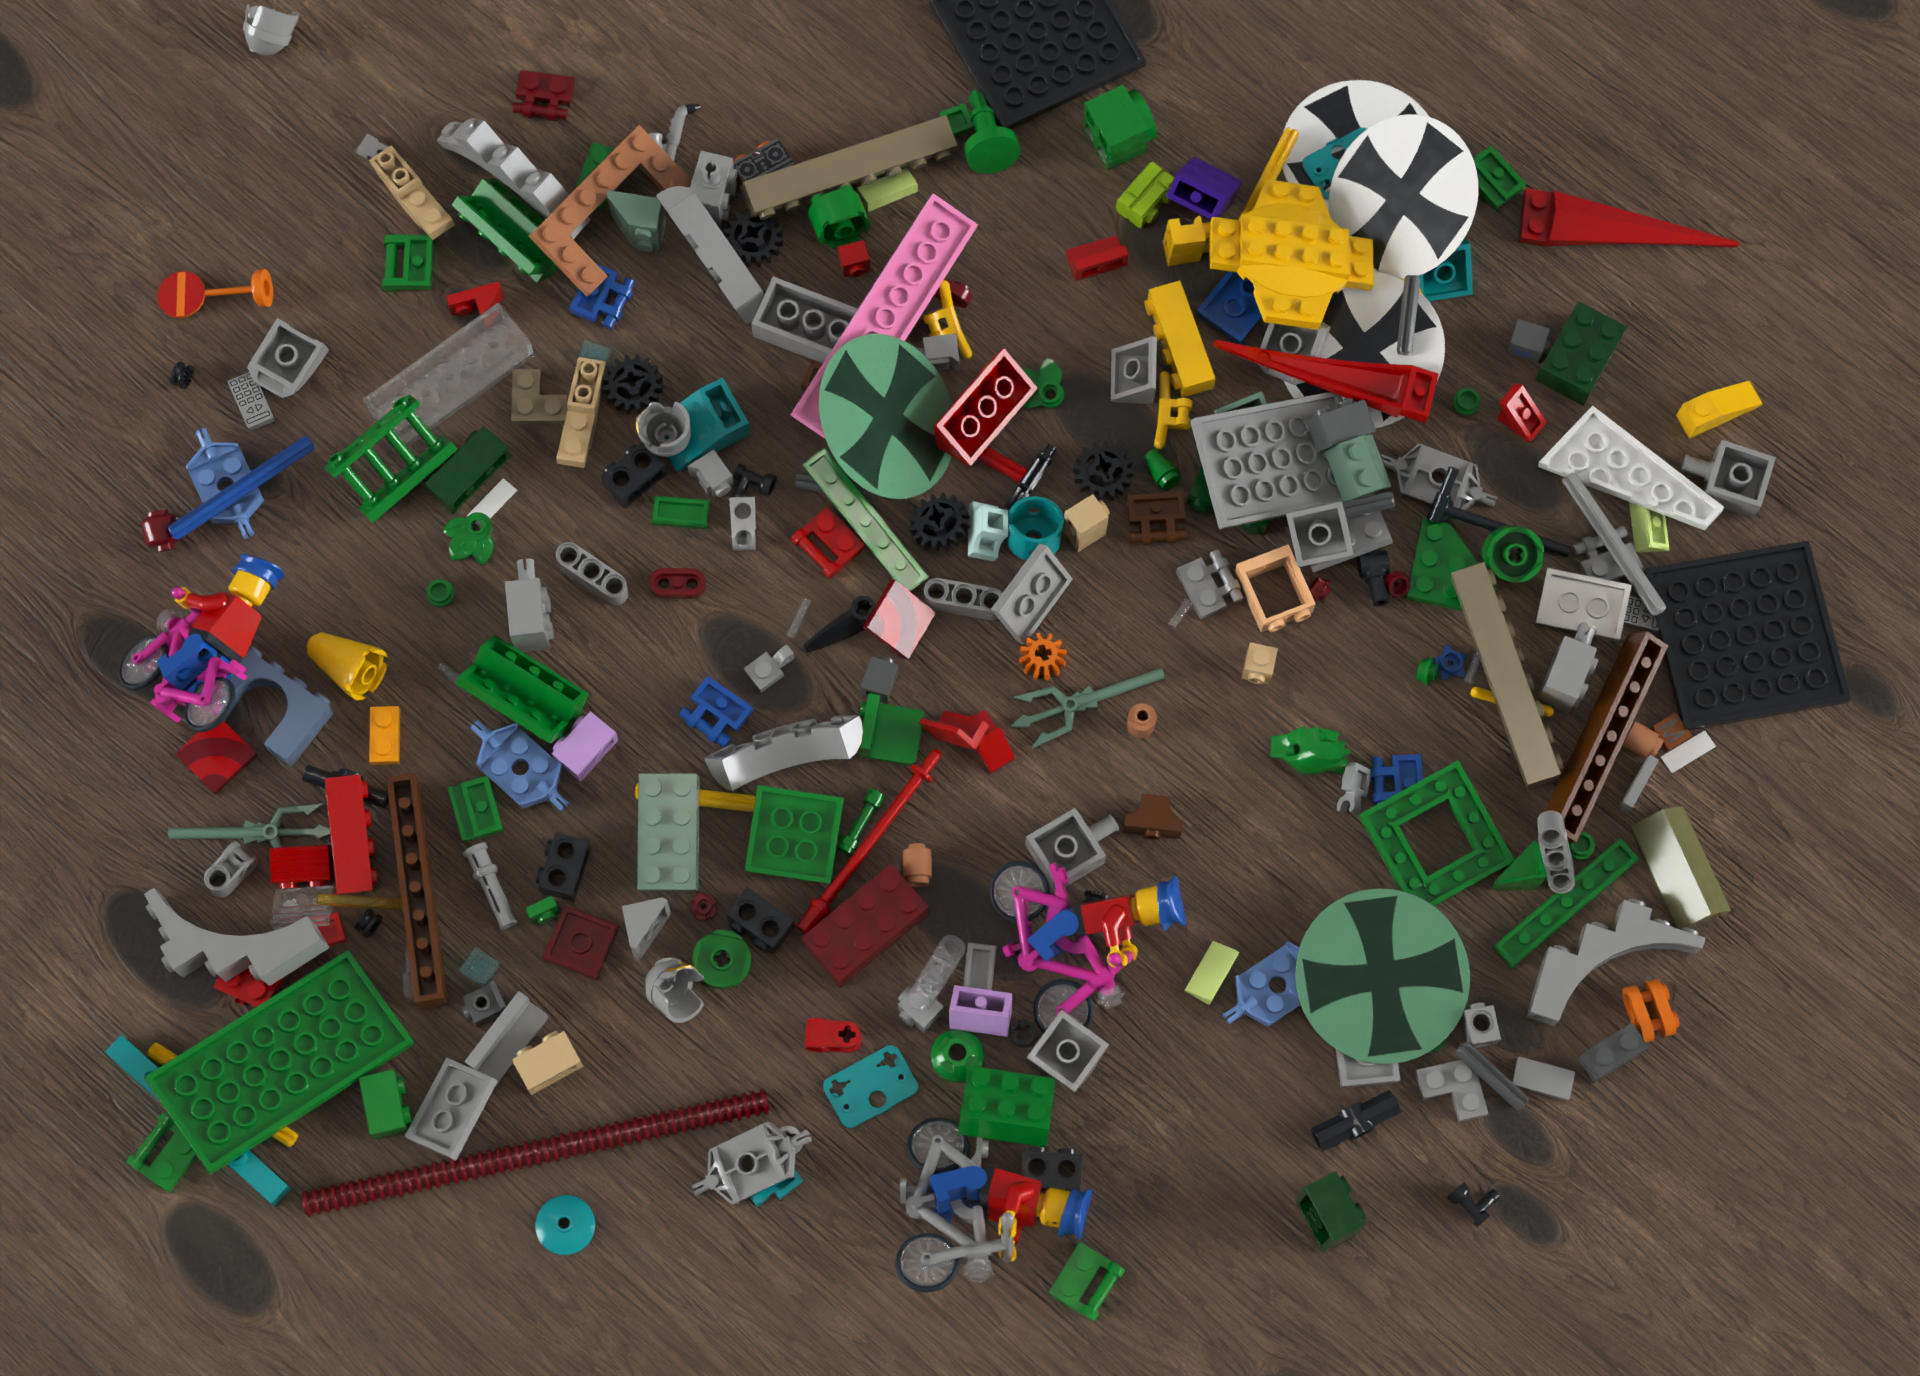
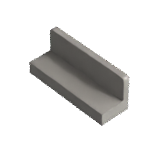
M518 991L464 1062L468 1067L493 1077L498 1081L497 1086L513 1066L512 1059L517 1057L516 1053L529 1045L548 1020V1015L532 1004L527 996Z

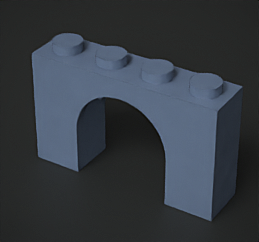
M250 645L245 658L240 663L247 669L244 674L248 677L245 681L235 675L229 678L236 692L234 706L248 691L261 686L277 688L286 695L288 704L286 714L264 745L271 754L292 767L334 714L329 706L330 701L319 692L313 695L307 691L306 688L308 686L299 678L294 676L290 679L284 675L285 670L276 662L271 660L270 663H267L261 659L262 653ZM224 685L221 700L222 711L218 716L224 712L229 702L230 691L226 685Z

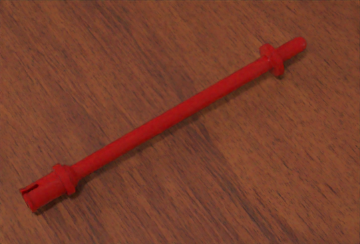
M932 750L920 767L912 764L910 769L914 775L821 898L810 901L809 909L795 925L799 931L806 934L831 913L829 911L830 903L923 781L931 783L933 780L929 772L941 757L939 750Z

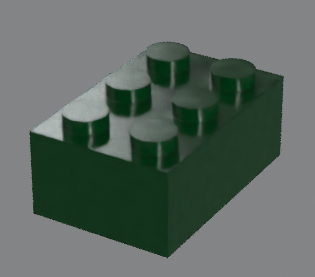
M1578 301L1543 362L1535 380L1584 406L1621 341L1627 326Z
M1337 1171L1305 1186L1295 1199L1323 1253L1354 1238L1365 1226L1363 1220L1366 1219V1215L1358 1202L1354 1204L1349 1195L1352 1190L1347 1179L1344 1176L1340 1177Z

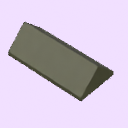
M1683 806L1662 809L1630 827L1675 928L1680 930L1681 928H1690L1731 911Z

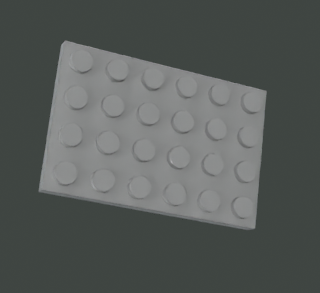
M1327 392L1197 417L1190 420L1219 530L1286 516V512L1342 500L1324 451L1317 453L1306 421L1315 417L1314 412L1327 406H1330L1331 411L1338 409L1337 404L1343 402L1342 396Z

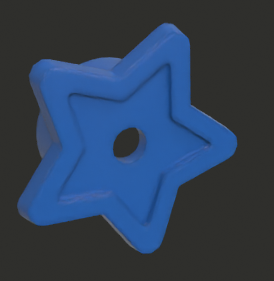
M1445 645L1442 656L1435 658V664L1439 665L1441 671V679L1446 680L1451 675L1464 677L1466 674L1462 665L1468 655L1454 651L1449 645ZM1449 661L1453 662L1452 666L1448 665Z

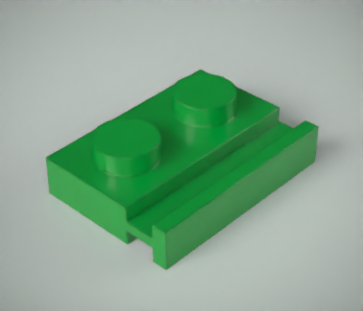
M1492 145L1473 158L1478 176V193L1494 210H1497L1499 206L1503 203L1505 204L1525 189L1526 183Z
M488 775L460 783L457 786L447 787L463 843L472 839L477 840L504 832Z

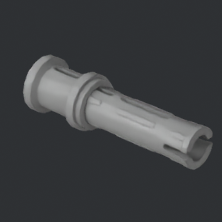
M485 842L473 845L462 853L463 857L468 858L474 872L472 877L476 882H480L499 923L500 930L508 929L516 925L518 921L497 879L498 868L495 864H492L486 851L488 846Z

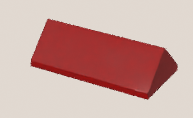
M1001 348L933 425L936 447L967 466H971L1038 389L1005 348Z

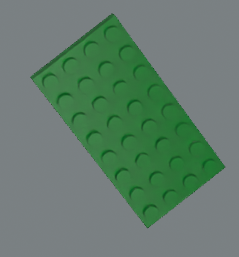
M347 950L144 1078L207 1172L211 1175L359 1080V1077L368 1075L414 1045V1041L350 951Z

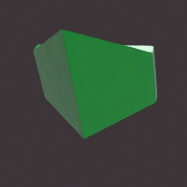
M1534 840L1496 879L1492 887L1495 890H1537L1547 877L1539 843Z

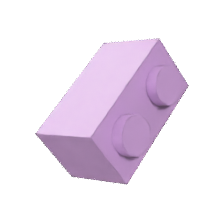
M591 711L586 716H580L572 726L573 731L566 738L564 736L561 737L553 747L554 752L552 755L554 760L558 763L560 762L563 768L579 782L589 774L618 741L616 732Z
M954 985L949 1009L950 1029L1008 1036L1012 1015V993Z

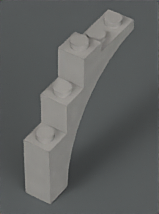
M471 118L464 123L451 122L443 128L442 135L436 140L444 149L454 151L470 159L497 177L524 199L544 219L569 195L551 173L537 170L517 146L504 144L484 120ZM587 217L571 233L570 237L574 239L591 219Z
M155 888L144 894L149 902L146 905L147 911L154 920L158 919L162 925L158 930L166 943L160 946L165 955L161 960L170 973L175 971L182 978L205 964L213 977L218 975L225 982L249 968L257 981L262 979L267 985L271 986L330 948L317 925L308 916L287 927L264 934L246 936L225 935L201 929L182 919L174 911L166 898Z
M1624 900L1618 907L1612 931L1608 930V926L1602 923H1587L1581 930L1575 954H1572L1569 948L1555 945L1554 948L1549 947L1545 951L1526 1018L1554 1027L1559 1022L1566 1002L1577 985L1590 972L1607 961L1627 953L1649 949L1677 950L1697 955L1703 949L1705 937L1699 936L1697 931L1690 928H1681L1680 930L1671 927L1668 921L1662 919L1649 920L1652 908L1645 907L1646 904L1640 900Z

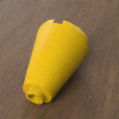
M324 632L313 635L307 642V655L354 700L365 699L366 697L362 695L367 691L373 693L381 683L387 670V664L383 662L384 656L387 657V653L379 647Z

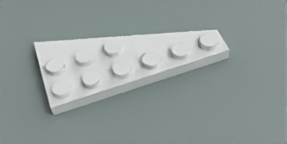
M1594 406L1575 423L1538 463V467L1563 477L1572 472L1577 473L1584 485L1702 530H1706L1724 509V506Z

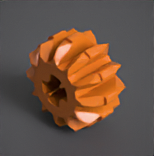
M1037 633L1036 641L1028 637L1026 639L1027 646L1020 647V653L1023 656L1019 658V664L1026 665L1024 668L1025 674L1034 672V680H1038L1041 674L1045 681H1049L1050 673L1058 677L1060 675L1059 668H1065L1066 661L1063 658L1067 656V650L1060 649L1062 646L1060 639L1052 642L1053 635L1051 633L1047 635L1046 639H1042L1041 633ZM1040 653H1044V656L1047 657L1046 661H1042V658L1039 656Z

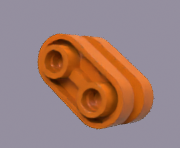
M1658 979L1646 981L1643 992H1640L1636 985L1622 989L1623 1001L1629 1019L1645 1042L1654 1040V1031L1658 1030L1663 1038L1676 1034V1028L1680 1025L1677 1013L1674 1010L1671 1011L1668 1002L1670 999L1669 990L1665 983H1661ZM1645 1003L1649 1004L1654 1018L1650 1020Z

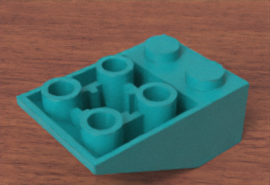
M723 377L698 389L680 403L689 414L691 436L688 445L683 451L668 458L677 473L713 449L715 452H718L750 436L749 422Z

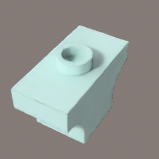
M973 501L968 505V513L970 515L968 521L971 525L970 529H968V557L995 561L998 558L1001 543L1008 537V510Z

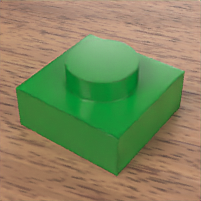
M965 103L939 112V117L947 116L954 138L975 131Z
M552 896L526 907L533 925L538 922L540 925L548 923L555 918V914L559 913Z

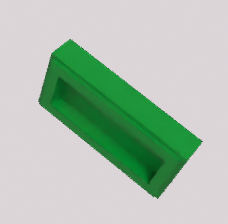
M654 496L652 525L708 529L710 500Z

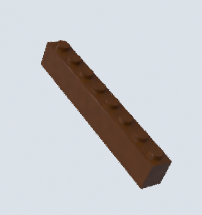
M1648 631L1628 634L1545 810L1556 811L1562 815L1569 843H1577L1668 648L1667 644Z
M415 773L386 777L414 1002L419 1010L449 1005L420 781Z

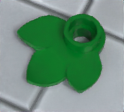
M1046 358L1041 365L1040 372L1022 369L1038 388L1023 407L1033 409L1043 406L1053 409L1061 405L1064 400V390L1060 385L1062 373L1054 361ZM1049 392L1056 394L1054 399H1047L1045 396Z
M475 512L467 518H453L446 524L443 532L452 538L449 545L451 560H462L472 554L480 564L484 565L488 562L494 550V542L490 536L492 522L486 514ZM476 521L481 522V529L479 531L473 529Z

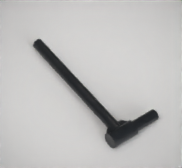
M1449 466L1440 491L1436 492L1427 518L1433 522L1442 523L1448 520V517L1492 532L1499 527L1507 526V524L1453 506L1450 493L1459 469ZM1537 535L1545 550L1568 557L1571 546Z

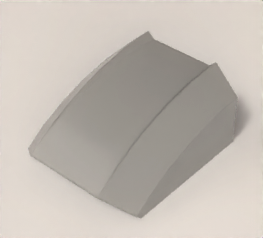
M277 318L247 368L256 384L284 398L295 394L306 383L320 365L329 349L322 342L316 339L313 340Z
M1324 322L1321 323L1318 330L1269 323L1260 348L1318 357L1331 327ZM1258 364L1264 373L1290 384L1304 383V381Z

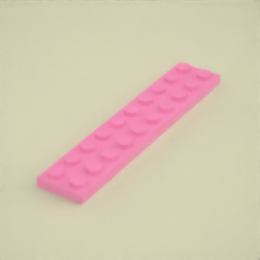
M934 193L929 197L790 414L792 417L825 439L819 414V391L824 371L833 355L847 342L868 334L889 335L905 341L977 228V223Z

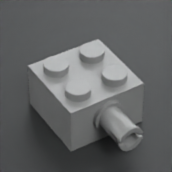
M701 151L690 189L696 194L721 230L723 222L728 221L730 218L732 206L729 205L731 196L735 197L738 191L739 181H736L737 169H734L733 158Z
M1722 440L1710 462L1686 454L1680 471L1704 478L1705 485L1703 491L1724 506V509L1754 518L1762 506L1776 457Z
M528 558L526 559L527 570H525L523 559L516 561L518 580L505 581L509 634L513 646L522 652L550 649L549 640L554 639L553 624L550 621V615L547 614L552 612L550 596H548L547 587H542L540 579L535 578V561Z
M1585 622L1579 624L1574 639L1564 636L1554 653L1536 699L1540 700L1541 704L1551 706L1554 710L1568 715L1572 707L1577 709L1580 701L1583 700L1589 686L1587 682L1598 663V659L1594 658L1597 648L1590 646L1597 628L1591 625L1585 635L1589 624Z
M1075 807L1026 836L1025 846L1055 892V882L1048 865L1056 863L1058 868L1063 866L1069 879V883L1064 884V886L1070 885L1105 863L1106 855L1098 841L1118 831L1119 827L1111 814L1089 827Z

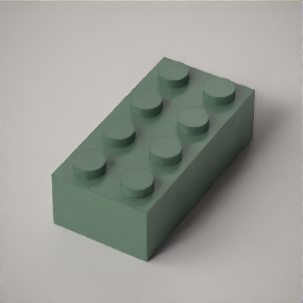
M639 774L637 890L641 893H699L700 777L698 774Z

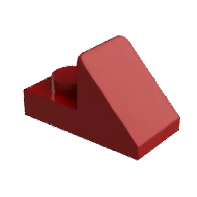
M499 281L446 296L452 316H466L474 310H479L484 328L504 298Z
M1515 383L1499 402L1503 410L1498 414L1497 419L1527 442L1531 443L1547 423L1521 384Z
M984 709L973 716V718L984 720L989 725L976 752L991 774L1014 760L1015 757L1001 727L996 728Z

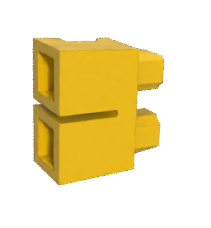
M1201 216L1196 217L1193 224L1183 226L1180 225L1179 218L1168 220L1163 238L1168 266L1198 262L1201 260L1202 253L1210 252V222L1202 223Z

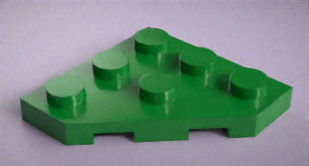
M1422 518L1410 575V589L1406 596L1407 600L1462 611L1451 580V573L1476 565L1478 562L1451 524L1444 522L1436 523Z

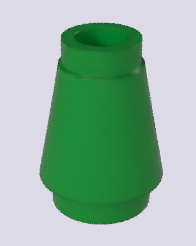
M1157 449L1149 451L1143 459L1157 487L1167 491L1174 488L1180 482V470L1159 453Z

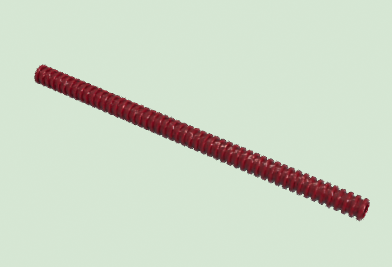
M761 1088L760 1092L757 1093L752 1090L750 1091L751 1094L748 1095L743 1092L741 1093L742 1096L739 1097L736 1094L732 1095L733 1098L730 1099L725 1096L723 1097L724 1100L721 1101L717 1098L712 1103L708 1100L703 1105L699 1102L694 1107L690 1104L685 1109L681 1106L678 1107V1110L674 1111L672 1108L669 1109L668 1113H665L663 1110L660 1111L659 1115H656L654 1112L651 1113L650 1117L642 1115L641 1119L633 1117L632 1121L624 1119L623 1123L615 1121L614 1125L606 1123L605 1127L596 1125V1129L587 1127V1131L578 1129V1133L569 1131V1135L560 1133V1137L551 1135V1139L542 1137V1141L533 1139L532 1143L529 1144L528 1141H524L523 1145L520 1146L518 1143H515L514 1147L511 1148L509 1145H506L505 1149L502 1150L500 1147H497L496 1151L493 1152L491 1149H488L487 1153L484 1154L482 1151H479L475 1156L472 1153L468 1154L466 1158L461 1155L456 1161L450 1159V1161L446 1162L444 1159L439 1164L436 1161L432 1162L430 1166L423 1164L422 1168L414 1166L413 1170L404 1168V1172L395 1170V1174L386 1172V1176L377 1174L376 1178L368 1176L367 1180L359 1178L358 1182H354V1180H350L349 1184L341 1182L340 1186L337 1187L335 1184H332L328 1189L326 1186H323L319 1191L316 1188L312 1189L310 1193L305 1190L302 1194L303 1209L308 1217H312L313 1213L321 1215L322 1211H326V1213H330L331 1209L339 1211L340 1207L343 1206L345 1209H348L352 1204L354 1207H357L361 1202L366 1205L370 1200L375 1203L379 1198L384 1201L388 1196L393 1199L397 1194L402 1197L406 1192L414 1194L415 1190H418V1192H423L424 1188L432 1190V1186L441 1188V1184L450 1186L451 1182L459 1184L460 1180L468 1182L469 1178L477 1180L478 1176L486 1178L487 1174L495 1176L496 1172L499 1171L501 1174H504L505 1170L508 1169L510 1172H513L517 1167L519 1170H522L526 1165L531 1168L535 1163L540 1166L544 1161L549 1164L553 1159L558 1162L562 1157L567 1160L571 1155L576 1158L580 1153L587 1155V1152L592 1151V1153H596L598 1149L606 1151L607 1147L615 1149V1145L624 1147V1143L633 1145V1141L642 1143V1139L651 1141V1137L660 1139V1135H665V1137H669V1133L678 1135V1131L682 1130L683 1133H687V1129L691 1128L692 1131H696V1127L700 1126L701 1129H705V1125L709 1124L711 1127H714V1123L718 1122L720 1125H723V1121L727 1120L729 1123H732L733 1119L736 1118L738 1121H741L742 1117L745 1116L747 1119H750L751 1115L755 1114L758 1117L763 1112L767 1115L770 1111L767 1094Z

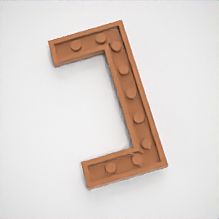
M640 125L635 127L529 235L533 242L586 297L608 276L570 235L607 198L608 190L614 191L637 166L661 191L675 186H684L690 189L692 180Z

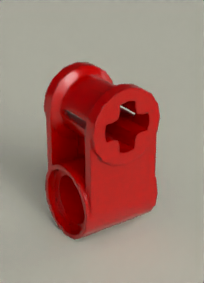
M823 1018L807 1019L805 1050L812 1052L852 1053L861 1046L862 1036L858 1026L853 1022L834 1021ZM847 1032H852L853 1037L850 1038L849 1043H845L843 1037L846 1036Z

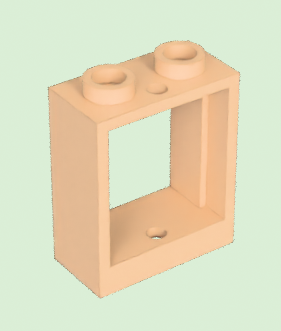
M1289 544L1236 565L1235 576L1242 587L1241 589L1260 632L1266 630L1270 632L1278 631L1285 626V623L1292 620L1296 622L1304 621L1313 613L1316 603ZM1284 566L1301 605L1266 618L1249 579Z

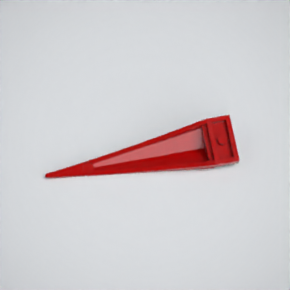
M1526 188L1523 192L1518 242L1539 246L1656 244L1735 248L1740 244L1735 240L1558 191H1553L1552 193Z
M1216 340L1213 344L1219 349L1347 399L1353 398L1355 402L1365 400L1368 407L1396 418L1398 415L1423 423H1426L1429 417L1439 375L1438 373L1413 365L1367 363L1311 357Z

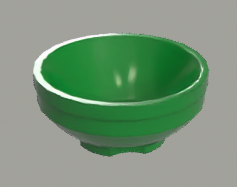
M956 1029L946 1031L935 1040L931 1049L933 1069L942 1079L948 1082H965L968 1066L982 1067L984 1060V1051L981 1043L968 1031ZM953 1045H961L965 1048L966 1056L963 1060L954 1061L949 1057L948 1052Z

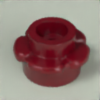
M1397 570L1394 573L1387 574L1385 577L1389 596L1392 595L1394 598H1398L1408 593L1410 582L1405 577L1406 574Z
M1318 576L1311 583L1309 590L1314 601H1323L1330 593L1329 579L1325 580Z
M698 893L693 897L694 900L690 902L689 910L691 914L695 915L697 920L706 921L716 915L718 911L716 907L717 900L713 895ZM702 904L706 905L705 909L701 908Z

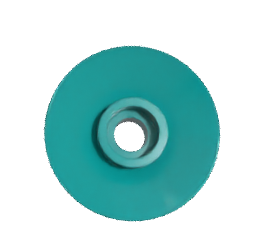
M571 1195L557 1196L546 1202L540 1209L536 1218V1234L541 1244L550 1252L558 1255L575 1254L590 1243L595 1232V1217L591 1208L582 1199ZM561 1219H569L570 1225L568 1228L562 1229L559 1227Z

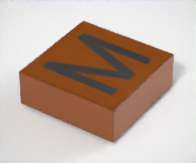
M1676 712L1651 727V730L1658 733L1659 738L1664 740L1662 747L1666 752L1692 736L1688 729L1684 730L1683 722Z

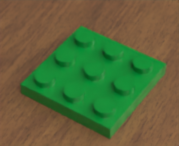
M758 785L745 871L831 884L844 798Z

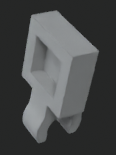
M788 645L777 651L772 658L766 651L747 665L744 671L762 693L784 677L781 668L795 659L794 653Z
M1347 762L1341 790L1346 793L1337 803L1338 812L1347 814V808L1350 805L1349 812L1355 815L1360 813L1361 798H1367L1371 779L1370 769L1356 762Z

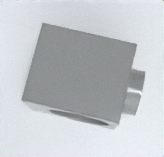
M1483 1002L1468 1005V1010H1464L1461 1016L1466 1042H1469L1474 1048L1497 1045L1501 1040L1494 1005L1485 1006ZM1480 1018L1484 1020L1487 1030H1477L1473 1025V1019Z

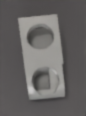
M755 497L729 498L733 551L756 550Z

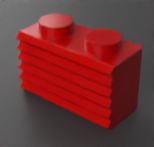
M331 845L276 847L269 849L271 883H279L280 889L297 888V882L308 881L309 887L326 886V880L333 879Z

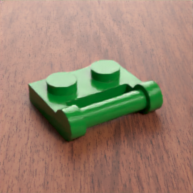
M386 235L384 237V246L386 247L385 278L382 279L381 289L387 292H395L397 290H431L434 240L428 235ZM404 247L403 278H396L397 248Z
M161 1113L157 1119L158 1124L134 1156L130 1155L125 1162L170 1193L196 1159L197 1155L173 1120ZM169 1129L175 1134L151 1166H146L143 1162L166 1131Z
M1079 1242L1048 1294L1090 1321L1095 1322L1099 1315L1098 1309L1117 1278L1123 1276L1125 1269ZM1099 1267H1101L1107 1273L1088 1304L1084 1305L1079 1300Z

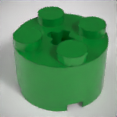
M845 185L838 190L826 194L819 193L812 197V205L808 210V217L821 246L824 247V244H828L830 249H837L839 246L857 242L860 240L859 234L863 231L866 234L871 226L870 220L859 194L853 190L852 186Z
M1507 525L1495 529L1486 538L1481 549L1486 569L1491 568L1495 578L1511 583L1525 582L1533 578L1542 567L1543 544L1533 531L1524 527ZM1510 549L1518 550L1515 553L1517 557L1515 560L1508 558Z

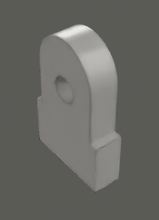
M367 134L357 148L356 153L366 159H371L388 148V146Z

